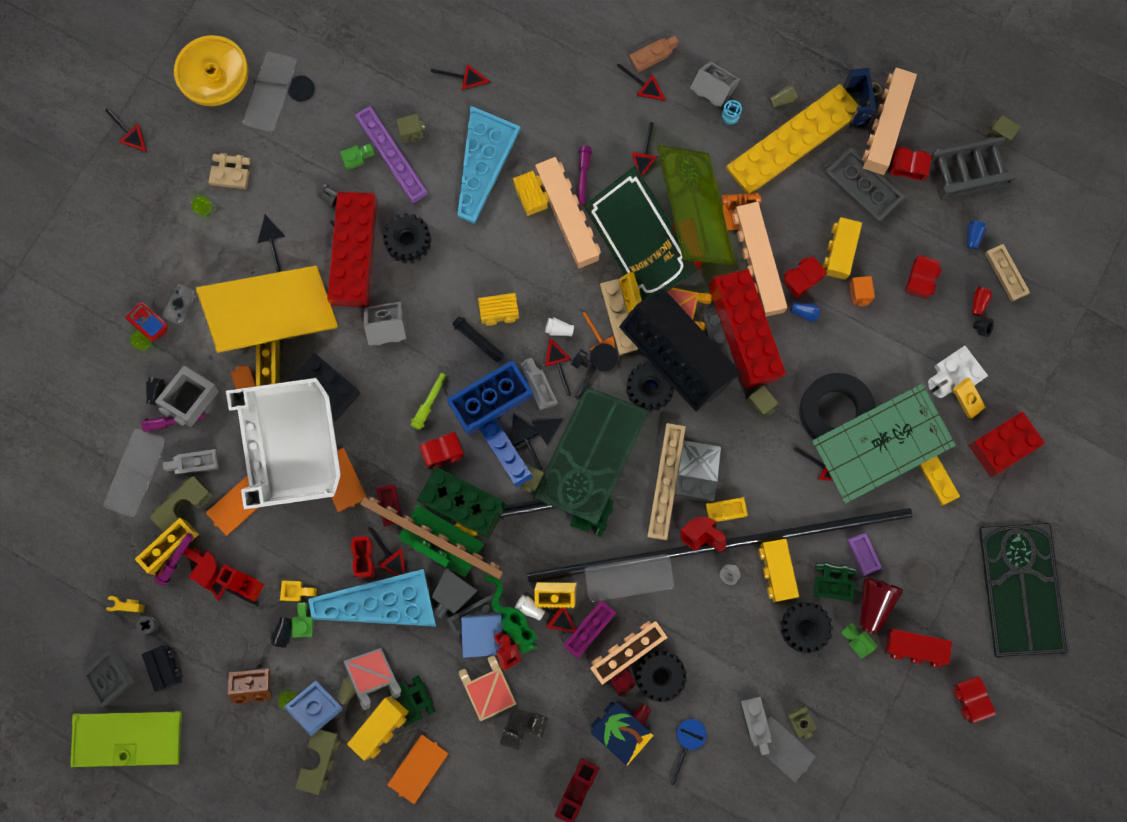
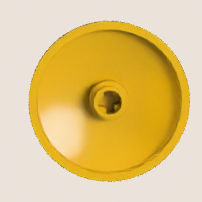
M213 35L203 36L188 43L178 54L174 65L175 81L183 95L190 101L203 106H218L234 99L246 85L249 73L247 59L240 47L225 37Z

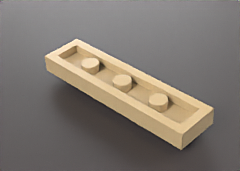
M618 279L600 283L619 356L636 352L638 350L636 345L619 328L628 316Z

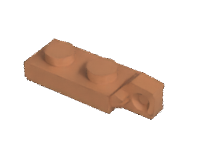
M676 36L667 40L665 38L659 39L630 54L629 60L637 73L668 58L669 54L672 53V49L678 47L679 41Z

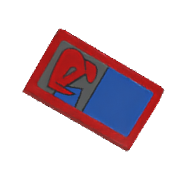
M143 302L139 303L125 316V319L151 342H154L167 332L168 325Z

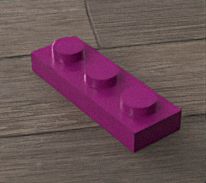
M601 600L563 646L578 659L614 617L616 612Z

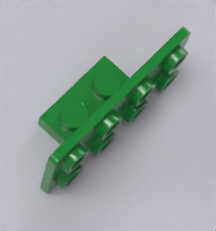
M419 505L416 506L410 517L415 520L414 524L418 527H421L423 524L432 529L431 534L438 537L440 533L450 539L448 543L454 546L458 543L466 547L465 552L473 555L474 552L479 554L484 546L483 542ZM403 528L398 537L399 540L410 545L415 550L463 577H466L472 567V564Z

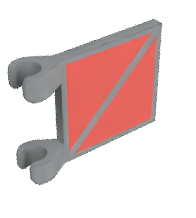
M381 648L344 661L362 710L370 708L371 701L367 694L389 686L392 698L400 697L401 688L396 682Z

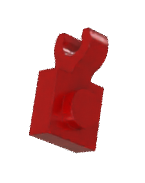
M502 632L494 635V639L500 647L496 651L500 667L503 670H508L521 661L515 643L510 642L508 634L503 636Z

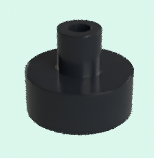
M983 317L980 322L975 321L973 327L977 329L978 335L989 337L993 331L994 321L991 318Z
M580 349L571 365L577 369L581 365L588 368L591 363L586 359L588 353Z

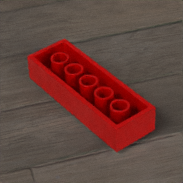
M337 192L327 296L331 306L369 307L378 207L375 193Z
M749 269L714 277L708 284V288L720 317L735 365L741 372L739 376L744 390L779 381L786 375Z

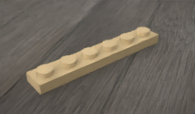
M666 424L648 538L667 541L686 426Z

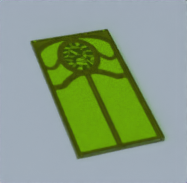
M658 145L657 150L683 260L729 265L736 264L709 153Z

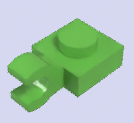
M371 144L363 146L360 150L356 145L340 152L347 170L363 165V159L375 155Z
M298 603V617H292V637H313L314 620L312 617H308V603Z
M852 623L848 624L842 631L844 637L851 639L848 644L861 659L878 647L865 631L860 633Z

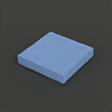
M501 614L461 617L463 658L497 655L496 651L500 647L496 643L494 635L502 632Z
M317 681L313 682L284 706L285 710L310 736L315 734L342 711V707Z

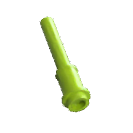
M440 373L423 405H420L414 419L410 420V425L415 429L421 430V428H424V422L432 411L430 407L444 384L447 375Z

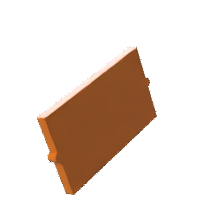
M344 448L337 450L341 476L335 495L331 497L338 512L349 507H355V504L361 502L364 497L368 499Z
M248 475L206 512L214 522V526H218L226 536L259 508L244 509L241 489L249 486Z
M423 734L387 784L399 793V797L403 796L413 804L416 803L449 754L439 747L437 742H432Z

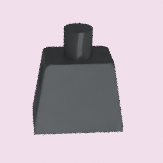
M446 568L432 595V598L439 602L433 613L440 619L443 618L448 610L457 614L478 591Z

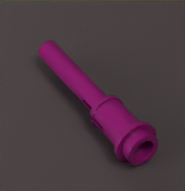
M581 146L578 150L580 154L578 166L580 170L579 205H584L587 170H590V156L593 153L590 146Z
M204 411L197 420L206 419ZM165 416L154 419L145 418V420L141 421L142 430L150 433L152 430L166 429L169 425L178 424L174 421V417L166 418Z
M191 533L185 535L170 560H166L161 570L155 574V582L163 586L170 582V576L177 568L178 560L194 537Z

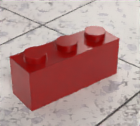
M890 629L887 633L885 654H890V658L902 660L905 657L910 658L911 663L922 664V661L930 662L931 667L942 668V665H949L952 641Z

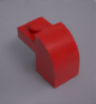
M708 517L695 518L681 529V541L695 552L705 542L720 553L726 548V537L723 532L716 530V521Z
M187 547L183 555L197 564L189 578L209 591L220 572L219 562L209 551L204 555L197 548L191 550Z
M227 564L223 565L215 580L220 585L254 602L265 585L256 578Z

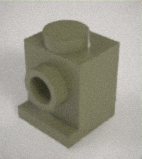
M802 706L785 715L797 738L802 737L805 740L814 735L813 731L817 728L807 707ZM802 720H805L807 723L805 728L800 726Z

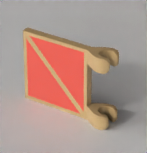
M495 655L488 657V662L493 671L471 681L466 669L459 671V676L480 721L516 705V701Z

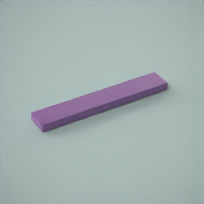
M369 106L355 114L356 119L412 204L427 196V190L372 107Z

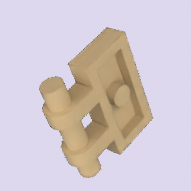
M227 153L213 154L212 159L215 162H219V166H211L208 183L211 186L247 189L250 172L248 169H243V165H250L251 158L244 157L243 155L229 156ZM227 163H233L236 166L235 168L227 167Z

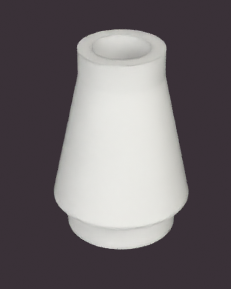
M555 317L553 319L548 318L545 333H549L551 336H572L574 325L565 323Z
M521 595L515 605V609L539 621L545 613L544 609L539 606L535 607V602L528 595Z

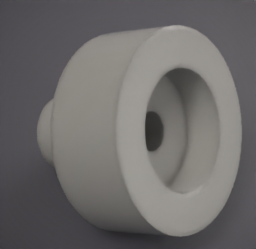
M727 564L719 573L721 580L728 585L736 584L741 577L739 568L736 565Z

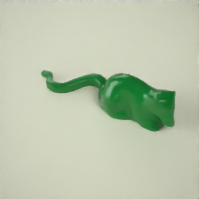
M485 574L484 578L486 581H492L497 587L491 606L495 612L504 614L501 622L503 631L517 644L521 654L537 649V644L533 643L537 636L528 627L525 615L512 607L505 608L499 605L498 600L503 590L502 583L498 578L489 577Z

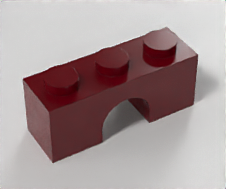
M581 757L555 811V817L565 822H575L600 766Z

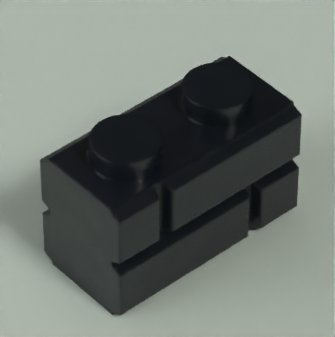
M162 645L141 654L155 692H161L182 683L181 677H183V673L179 666L176 667L174 661L176 654L172 647Z

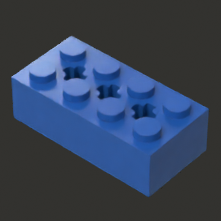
M512 360L446 400L465 433L469 436L494 419L531 399L533 392ZM506 385L507 387L511 386L509 391H503V387ZM491 395L494 400L487 401V396ZM471 405H474L475 407L477 406V410H476V411H473V410L470 411V410H471V407H470V406H471Z

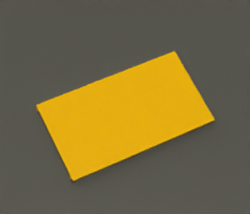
M317 265L196 287V292L217 353L338 328L333 310L327 300V293Z

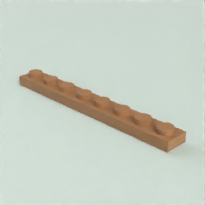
M364 497L360 503L362 506L462 560L501 579L503 572L500 569L502 567L492 561L490 565L483 562L484 557L475 552L473 555L465 552L466 547L458 543L455 546L448 543L450 539L440 533L438 537L431 534L432 529L423 524L421 527H418L414 524V519L406 515L404 518L396 515L398 511L390 506H387L386 509L379 506L381 502L373 497H370L369 500Z

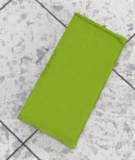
M182 712L73 714L71 767L178 765L180 762Z

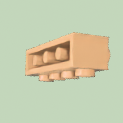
M648 621L640 627L642 630L637 635L631 633L624 638L626 643L620 647L616 644L608 650V656L605 658L599 656L591 662L593 666L590 669L601 685L668 638L656 621L652 624Z

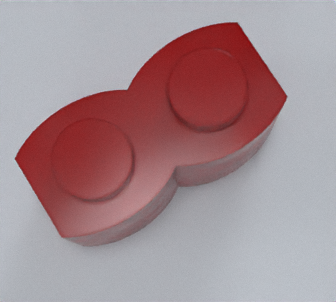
M907 147L895 148L890 161L889 174L925 181L929 176L932 155L927 154L923 150L913 152Z
M918 255L914 260L905 293L927 299L930 295L933 296L937 286L934 284L935 278H939L942 270L939 267L940 261Z
M814 256L809 259L805 257L798 263L799 267L796 269L791 268L784 274L785 277L782 282L796 299L819 283L828 273Z
M456 432L419 445L427 468H432V470H434L435 466L442 468L443 464L449 461L450 463H456L462 460L461 457L464 456Z
M368 536L353 537L351 542V551L354 556L352 563L353 573L359 579L372 578L375 574V563L372 559L374 554L373 542Z
M980 676L954 684L953 694L955 699L962 704L963 709H961V713L966 721L975 723L996 715Z

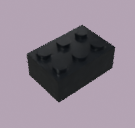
M313 353L289 380L291 382L317 378L329 395L332 419L335 422L361 394L354 385L316 353Z

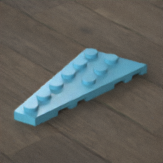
M473 106L470 107L458 218L475 224L517 139L521 127Z

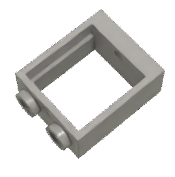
M183 366L155 402L159 407L158 411L167 417L171 415L179 425L184 426L185 424L191 428L219 391L215 384ZM188 381L201 389L203 393L189 411L184 414L167 403L183 383Z

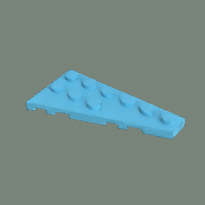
M424 569L308 599L313 620L436 627Z

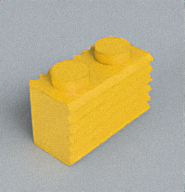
M534 171L513 178V185L527 216L548 208L547 202H550L547 192H542L540 187L542 186V181L539 175L535 176Z
M516 293L478 298L482 324L486 323L487 326H492L500 321L512 323L519 319Z
M537 582L535 587L536 608L538 606L540 608L542 606L544 608L571 607L572 609L575 607L576 583Z

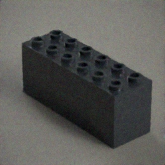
M664 288L638 303L619 326L695 412L720 395L741 373Z

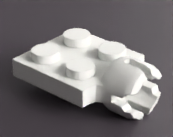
M963 346L934 366L937 374L929 379L928 387L931 390L938 385L939 389L933 394L936 397L942 398L949 393H954L953 388L966 377L970 378L973 384L976 385L988 375L967 347Z

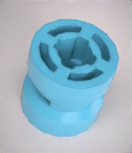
M729 100L725 103L722 120L726 124L732 125L738 122L742 111L741 104L736 100Z

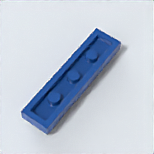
M496 419L479 428L515 487L533 478Z

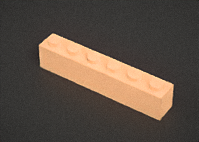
M895 68L893 74L889 73L886 81L888 88L884 89L881 97L884 101L883 104L879 105L876 113L879 117L874 120L872 125L874 133L873 135L870 134L867 141L869 149L865 150L862 160L865 161L863 169L882 175L887 171L917 74Z
M556 157L536 164L535 172L540 176L542 188L547 192L550 200L549 204L578 269L599 261V254L601 253L599 245L597 243L594 244L592 237H594L590 226L587 227L584 222L586 221L585 214L577 206L579 201L576 194L572 195L570 190L572 186L569 178L565 179L563 173L565 170L562 163H558Z
M754 202L737 206L734 214H732L733 222L735 225L738 224L739 231H737V237L739 242L743 244L742 255L744 260L747 259V269H749L765 316L784 313L787 309V304L759 203Z

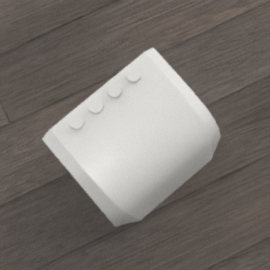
M317 378L226 391L229 411L238 409L249 481V486L241 489L244 509L320 499L335 495L341 472L329 395Z

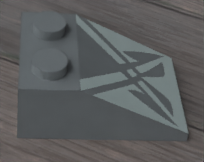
M683 440L674 497L705 503L714 502L721 447Z

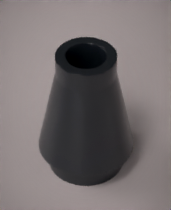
M148 378V382L146 381V404L157 405L155 401L165 387L164 379Z
M280 617L270 638L272 640L271 645L281 648L287 647V644L290 643L291 619Z

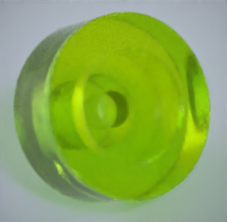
M197 196L191 203L193 211L199 216L207 215L212 208L210 201L205 196Z
M140 331L134 332L130 337V344L136 350L144 351L151 345V341Z
M293 690L282 692L278 699L279 706L285 710L284 706L298 696V693Z

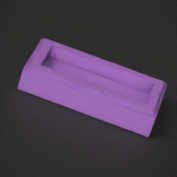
M866 532L847 540L863 576L882 569Z

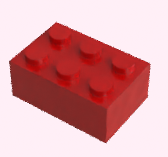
M1022 411L968 446L988 475L992 477L1041 447L1045 442Z

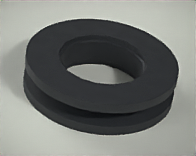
M830 373L819 377L808 387L802 396L799 414L801 423L811 438L816 439L835 429L823 422L818 409L820 399L830 392H840L852 399L856 408L855 418L876 408L872 393L861 380L845 373Z

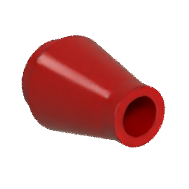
M977 287L973 293L971 314L983 316L986 307L993 297L991 290Z

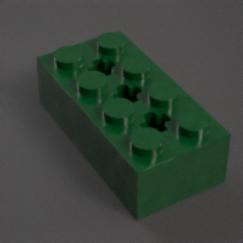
M436 466L416 500L424 507L486 539L490 538L507 506L503 500ZM447 491L448 495L444 496L443 493ZM461 500H464V501H465V503H464L463 505H462V504L459 505V502H460ZM480 508L482 510L481 513L476 514V510Z

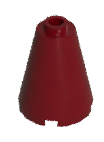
M865 577L860 615V626L863 627V631L870 634L880 631L902 596L903 589L878 579Z

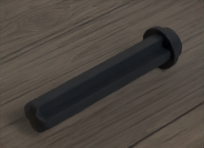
M459 316L452 324L455 330L458 329L495 362H499L503 358L504 354L470 326L464 317L461 318Z
M556 497L551 498L556 503H558ZM538 500L507 505L500 518L504 520L505 517L556 508Z

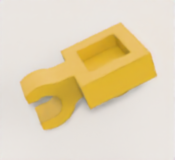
M282 581L281 601L301 602L302 596L317 597V589L303 588V582Z
M108 597L109 600L115 601L114 607L106 608L108 611L144 613L145 605L139 604V600L127 599L126 603H123L118 597Z

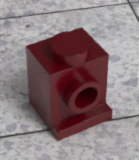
M626 668L609 680L619 696L627 693L636 685Z

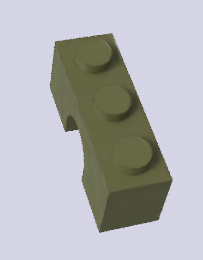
M192 476L185 479L179 490L169 494L167 501L163 505H158L152 511L153 514L149 518L163 532L181 518L179 508L183 503L191 502L200 509L213 496L212 492L198 478Z
M320 728L310 737L307 748L319 753L320 763L315 769L301 768L295 789L320 795L323 791L327 790L329 779H327L328 772L333 770L335 759H333L335 750L338 751L341 744L340 733Z

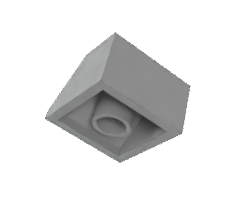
M710 61L699 69L690 89L694 90L696 95L709 99L711 104L721 107L727 102L741 79Z
M401 302L364 308V328L369 345H382L383 343L400 342L406 339V327Z

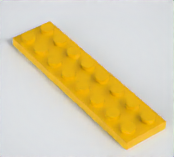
M839 84L728 164L726 170L745 193H754L849 124L857 107L860 106L844 87Z

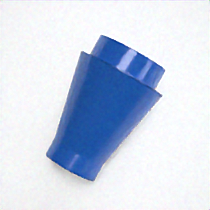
M981 221L970 222V225H968L967 248L978 249L987 229L985 228L986 223Z
M794 302L791 313L809 322H817L821 308L817 307V304Z

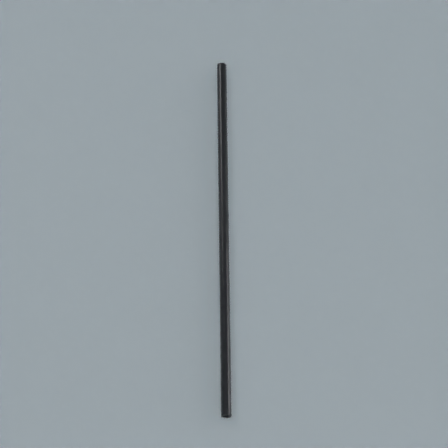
M911 508L730 538L726 539L725 549L912 518L913 515ZM706 542L696 552L689 546L529 572L527 576L528 582H535L718 550Z

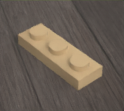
M1004 244L985 253L1011 302L1030 293Z

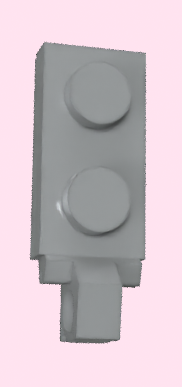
M533 358L522 362L521 367L524 377L533 392L539 409H546L558 404L543 370H539L536 367Z
M216 449L178 454L173 457L174 461L163 462V470L166 472L175 471V474L180 475L219 469L218 451Z
M761 697L741 701L751 742H753L754 746L759 745L761 756L770 754L767 743L772 742Z

